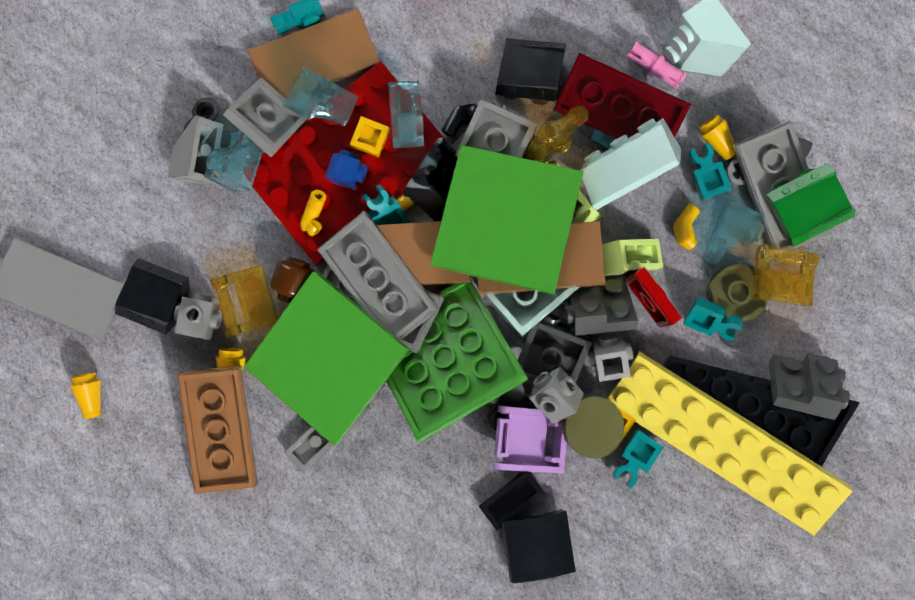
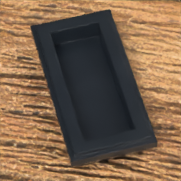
M522 471L478 507L498 531L502 528L501 521L516 517L544 495L545 492L530 472Z

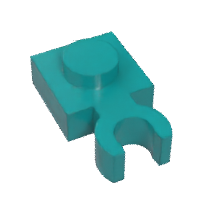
M301 0L289 6V11L276 14L270 20L278 35H282L296 25L299 28L303 25L311 26L315 24L324 13L318 0Z
M709 143L703 146L704 158L697 156L695 148L688 152L690 162L698 167L697 170L691 172V176L701 201L732 190L722 161L713 164L714 150Z
M378 184L376 186L379 191V196L376 199H370L366 193L363 195L364 202L372 209L368 214L376 225L410 223L397 200L393 196L389 198L388 193L381 185Z
M697 297L686 313L683 325L709 336L714 331H717L724 339L733 341L736 331L731 328L741 330L743 320L733 315L725 316L726 308Z
M636 429L620 453L627 460L625 464H621L614 469L613 477L618 479L622 472L628 471L630 479L626 485L632 488L637 483L638 470L641 469L648 473L664 447Z

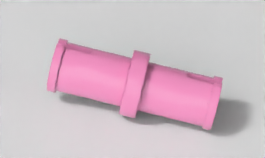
M637 41L626 57L647 70L649 76L653 77L655 75L675 90L687 75L686 72L665 61V56L662 54L656 55Z

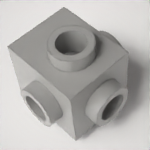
M193 293L192 298L182 297L181 303L176 305L174 311V320L177 321L174 333L212 340L214 330L219 328L222 319V312L219 311L220 305L212 303V297Z
M606 332L599 336H593V349L589 350L588 355L590 366L597 367L599 382L631 377L628 361H634L631 343L624 342L622 332Z
M561 367L549 373L545 371L534 380V388L529 399L553 424L577 413L584 392Z

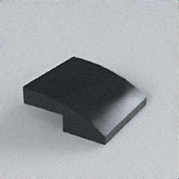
M559 509L536 516L527 514L501 521L511 583L543 580L576 572L567 511Z

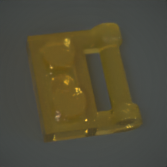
M578 105L572 108L564 117L542 124L523 158L547 163L555 154H563L572 144L571 136L576 127L588 120L589 114L584 106Z
M759 245L755 256L752 299L798 306H812L814 273L819 263L818 254L809 251L802 254L773 249L771 245ZM776 261L800 265L799 273L772 270L769 269L770 262Z
M262 265L210 280L212 289H216L226 326L223 329L226 339L273 326L277 322L276 311ZM231 284H235L245 321L242 324H237L227 287Z

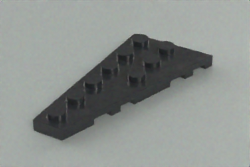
M668 356L662 365L821 467L860 403L849 400L847 407L841 409L836 419L832 420L773 405L771 380L713 367L675 356Z

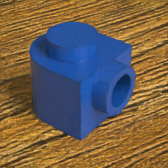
M341 150L339 154L333 153L325 178L340 186L356 190L358 183H363L365 180L368 166L361 164L356 154Z

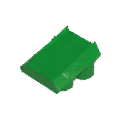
M827 163L816 169H806L799 173L796 179L786 184H780L771 192L765 194L774 215L792 247L853 218L856 210L851 206L836 176V171Z

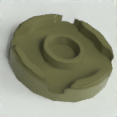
M733 263L721 267L712 275L707 287V299L709 302L726 308L725 316H737L743 322L753 320L764 311L767 305V298L769 297V286L763 274L757 268L742 263Z
M597 396L583 397L577 413L563 419L562 431L564 440L572 450L581 456L595 459L608 456L617 449L623 438L624 421L622 414L617 406L606 398Z

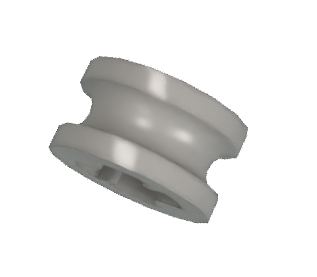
M735 159L725 167V171L731 186L742 187L746 185L745 179L741 180V177L736 179L733 176V173L736 171L734 166H737V169L740 168L738 160Z

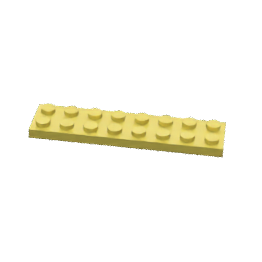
M640 351L629 365L631 377L620 378L606 397L619 409L635 418L636 423L813 536L853 492L851 485Z

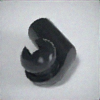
M466 104L455 107L443 126L442 133L454 138L462 125L470 124L478 105Z

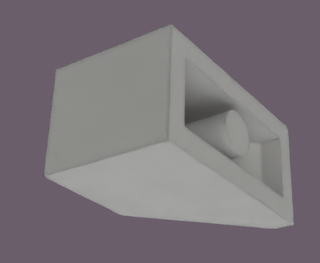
M194 116L172 148L168 177L190 184H214L224 124L200 116Z

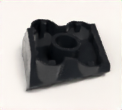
M506 38L495 95L512 100L527 98L538 105L547 104L549 101L555 102L566 44Z
M443 138L436 140L404 191V197H409L434 220L433 222L442 221L458 158L455 156L456 151Z
M137 258L130 269L116 303L115 314L166 335L177 323L174 320L176 305L181 303L182 297L188 298L190 293L189 277Z

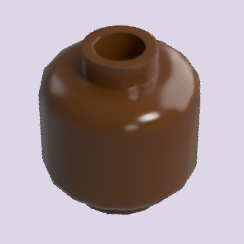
M288 256L286 260L279 261L276 264L270 286L278 293L277 299L287 303L293 300L313 272L309 268L310 263Z

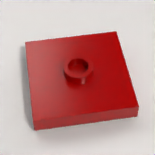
M645 267L626 278L628 287L658 327L674 325L682 319L681 315L669 301L665 291L655 282Z

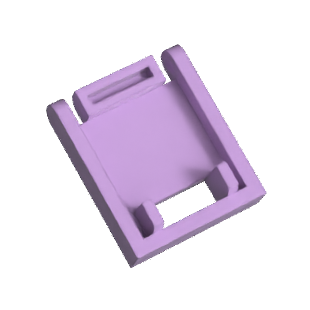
M498 406V412L507 414L506 419L497 418L494 456L503 457V462H493V469L564 473L567 442L564 440L562 431L563 419L553 424L540 409ZM547 425L555 427L553 456H545Z

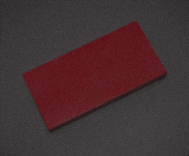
M579 53L553 110L615 139L623 135H627L628 138L639 132L637 128L651 119H654L655 122L664 119L675 138L691 103Z

